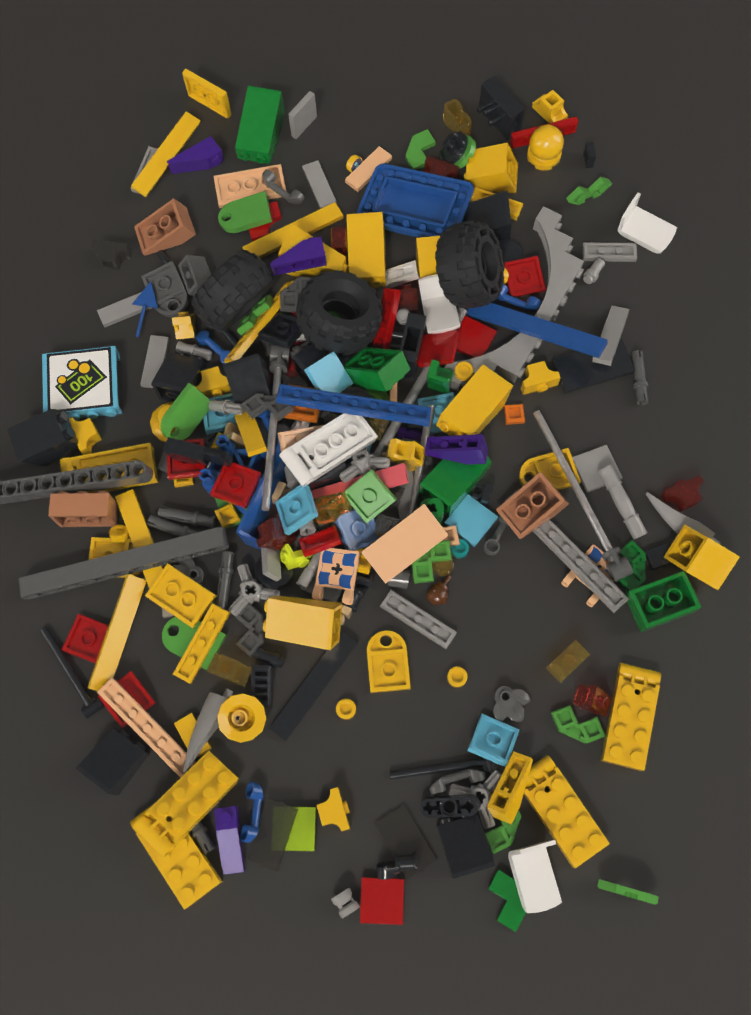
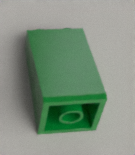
M248 85L235 146L238 159L271 164L285 115L282 91Z
M487 456L486 464L467 465L442 459L420 483L419 497L423 500L439 498L444 504L443 515L449 518L467 494L473 490L490 469L492 461Z

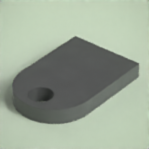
M173 261L141 276L145 287L150 282L152 283L158 309H155L162 316L172 318L177 316L178 312L186 310L189 304V295ZM178 303L177 309L171 311V305Z

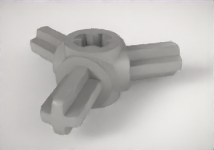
M366 447L353 456L351 466L341 472L339 477L344 483H347L357 475H365L371 469L375 471L376 468L390 467V459L387 457H375L368 452Z
M241 564L237 567L242 582L240 584L241 590L238 593L240 596L228 610L234 616H238L248 603L252 605L255 601L260 602V599L268 600L273 595L280 596V591L263 588L262 584H258L257 580L253 579L248 564ZM248 589H250V590H253V589H254L255 594L253 595L252 593H250L249 595H247V594H248V591H247V590H248Z
M495 770L483 784L480 782L477 786L471 785V788L451 784L449 795L473 794L476 796L479 791L481 795L482 793L485 794L478 811L485 829L495 826L494 818L487 805L502 774Z

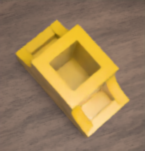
M554 90L542 95L532 103V108L548 123L564 120L568 117L563 106L564 100Z
M189 311L178 312V315L172 318L176 339L195 338L197 335L195 314H189Z
M545 361L527 365L525 371L527 379L522 382V394L525 395L536 391L544 392L548 388L558 386L561 379L559 372L549 370Z
M218 366L200 371L202 381L196 388L207 398L231 392L227 377L221 374Z
M72 417L69 418L76 434L79 450L83 455L92 454L93 445L102 440L94 423L90 418L84 421H76Z
M397 438L390 439L387 457L397 464L404 463L407 470L415 471L416 467L423 464L425 448L415 441H401Z
M339 787L330 789L328 800L317 805L322 826L335 824L341 829V832L349 830L350 826L346 814L350 813L347 801H342Z

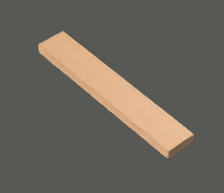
M112 677L97 693L181 778L184 775L183 770L187 752Z

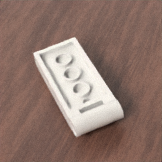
M343 413L294 445L286 448L279 456L300 485L305 487L354 456L357 452L374 443L378 436L363 416Z

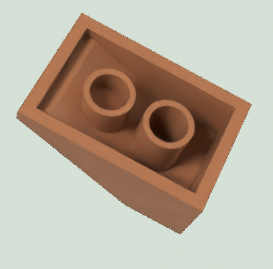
M174 198L134 226L143 255H149L181 245L196 235L187 207Z
M539 472L496 510L519 539H522L556 516L569 503L548 478Z

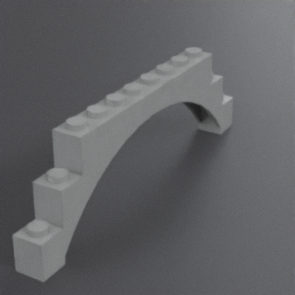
M543 206L535 219L533 230L537 231L545 250L548 265V284L545 298L534 317L551 322L552 320L555 321L558 317L559 307L565 305L568 299L567 293H572L576 285L574 282L576 278L580 279L582 276L584 261L570 254L573 249L571 245L573 238L560 232L562 215ZM519 333L508 343L494 351L462 361L469 362L473 366V375L484 364L496 374L515 383L518 377L522 378L524 375L526 363H531L535 355L533 353L534 349H539L543 340ZM462 361L446 364L444 369L453 371L450 388L457 392L469 381H460L455 377V366Z

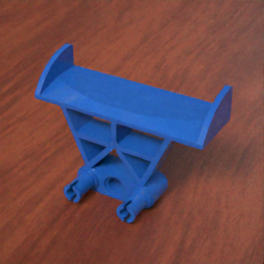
M219 435L217 437L216 444L219 446L218 450L230 453L234 457V463L238 462L239 465L245 466L243 460H250L248 468L258 471L262 460L266 459L267 451L249 457L246 449H237L235 444L228 440L227 436ZM280 443L275 447L271 497L278 482H283L286 477L284 472L286 464L279 456L281 453ZM212 462L208 469H202L200 471L201 474H199L202 486L209 495L220 473L218 470L223 466ZM265 472L257 484L258 487L247 510L234 505L244 515L236 533L246 545L261 550V542L256 538L260 532V526L264 523L269 511L261 509ZM270 498V509H271L272 504H273L272 498Z

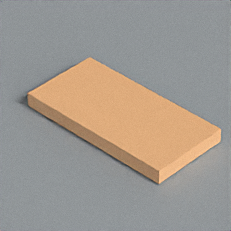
M281 164L214 176L219 208H223L229 202L263 191L266 192L268 200L281 198L279 194L267 188L262 179V173L268 169L276 176L274 183L286 191Z
M423 504L361 553L386 584L445 539L448 534L427 506Z

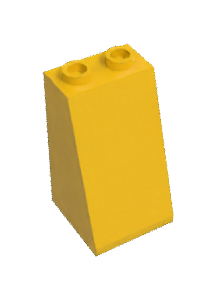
M383 212L347 214L349 272L355 274L360 279L366 280L371 288L386 287Z
M290 224L278 256L280 257L302 240L313 236ZM323 243L326 266L286 274L295 277H314L325 271L334 272V270L347 273L348 265L344 255Z
M483 364L440 414L436 426L450 436L479 434L503 409L513 385Z
M273 595L265 601L264 611L267 612L266 620L263 623L265 638L331 650L340 642L342 603Z

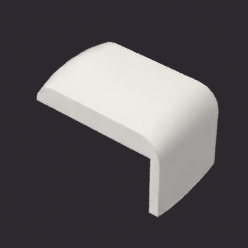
M637 193L621 218L618 232L623 237L659 254L669 245L677 227L637 207L641 195Z
M438 274L419 279L418 283L424 316H427L426 327L428 334L445 333L460 328L457 308L443 294Z
M555 840L512 850L508 854L520 901L526 913L546 911L562 903L546 849L548 846L555 845Z

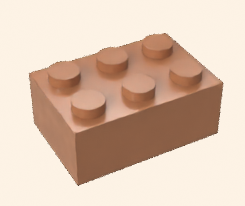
M58 491L57 494H50L48 516L60 527H113L118 522L119 506L106 491H96V493Z

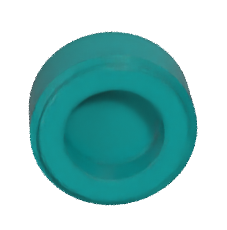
M459 538L460 545L451 546L450 551L453 557L461 559L468 554L469 544L466 540Z

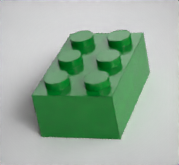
M369 347L359 351L343 365L353 381L352 387L383 392L391 390L393 385L404 378L405 374L410 370L401 350Z
M685 571L633 589L626 594L629 598L627 601L640 632L692 614L701 608Z

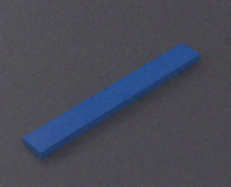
M493 303L482 307L469 308L467 311L468 316L600 358L608 344L607 339Z
M283 384L279 385L276 403L428 427L432 407Z

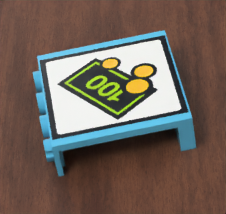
M116 346L42 354L43 413L50 409L65 411L69 418L72 417L76 421L80 418L96 419L98 416L114 417L117 414H123L118 400L117 361H120V353Z

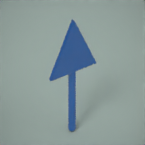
M151 282L132 303V305L143 306L136 332L137 338L140 335L146 307L158 309Z

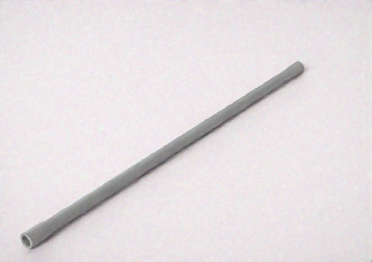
M458 307L457 313L461 323L467 314V310ZM430 366L422 369L403 403H414L427 381ZM391 422L373 453L375 457H382V452H385L387 449L385 443H390V439H393L402 422ZM345 501L337 516L352 510L353 507L348 501ZM321 552L313 555L308 566L302 572L296 582L300 587L307 589L318 568Z

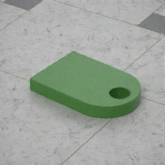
M263 191L227 203L218 214V221L223 230L228 233H238L272 222L266 192ZM231 217L230 220L224 221L226 218Z
M188 383L164 414L161 420L162 434L166 438L186 439L210 410L209 402L211 400L192 384ZM176 427L175 431L170 434L171 430Z
M177 617L170 619L162 631V640L165 647L173 654L182 658L201 622L199 621L195 628H192ZM173 626L179 628L176 636L169 635V629ZM219 633L201 668L209 670L227 637L226 634Z

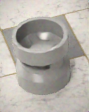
M350 888L345 889L331 899L333 904L339 908L341 918L348 916L360 907L358 902L353 900Z

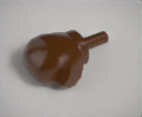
M447 575L443 582L438 581L428 590L426 598L433 605L438 606L447 603L449 599L447 591L449 588L446 585L452 578L450 575Z

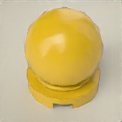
M550 124L542 125L534 130L531 135L527 160L535 165L536 169L545 171L551 170L553 166L559 164L564 146V138L562 132L557 127Z

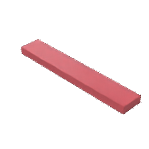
M404 463L375 471L388 489L409 483L407 468ZM362 476L352 478L347 483L342 481L312 490L311 493L316 509L347 501L342 493Z

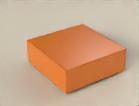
M523 404L504 405L506 425L525 423Z

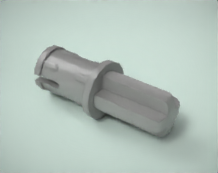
M178 341L176 345V352L186 354L190 357L196 356L207 361L212 359V351L200 348L196 344L191 345Z
M212 399L209 402V409L211 411L222 412L225 415L229 413L242 415L244 413L241 404L232 403L230 400L219 401Z

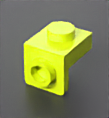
M288 543L284 544L280 552V559L288 570L307 566L312 555L304 557L302 549L293 552Z

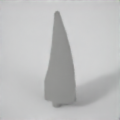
M646 493L654 508L677 534H679L685 524L720 544L713 537L715 533L705 525L672 509L650 493Z
M226 689L223 696L210 692L206 698L189 742L183 770L184 774L190 769L202 748L219 728L217 715L220 706L229 696H232L233 691Z

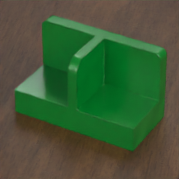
M432 360L427 374L428 389L450 393L453 371L441 368L439 361Z

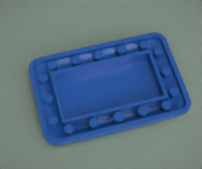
M379 164L372 174L356 214L383 212L385 230L418 238L440 236L449 226L463 221L474 192V187L470 182L389 164Z

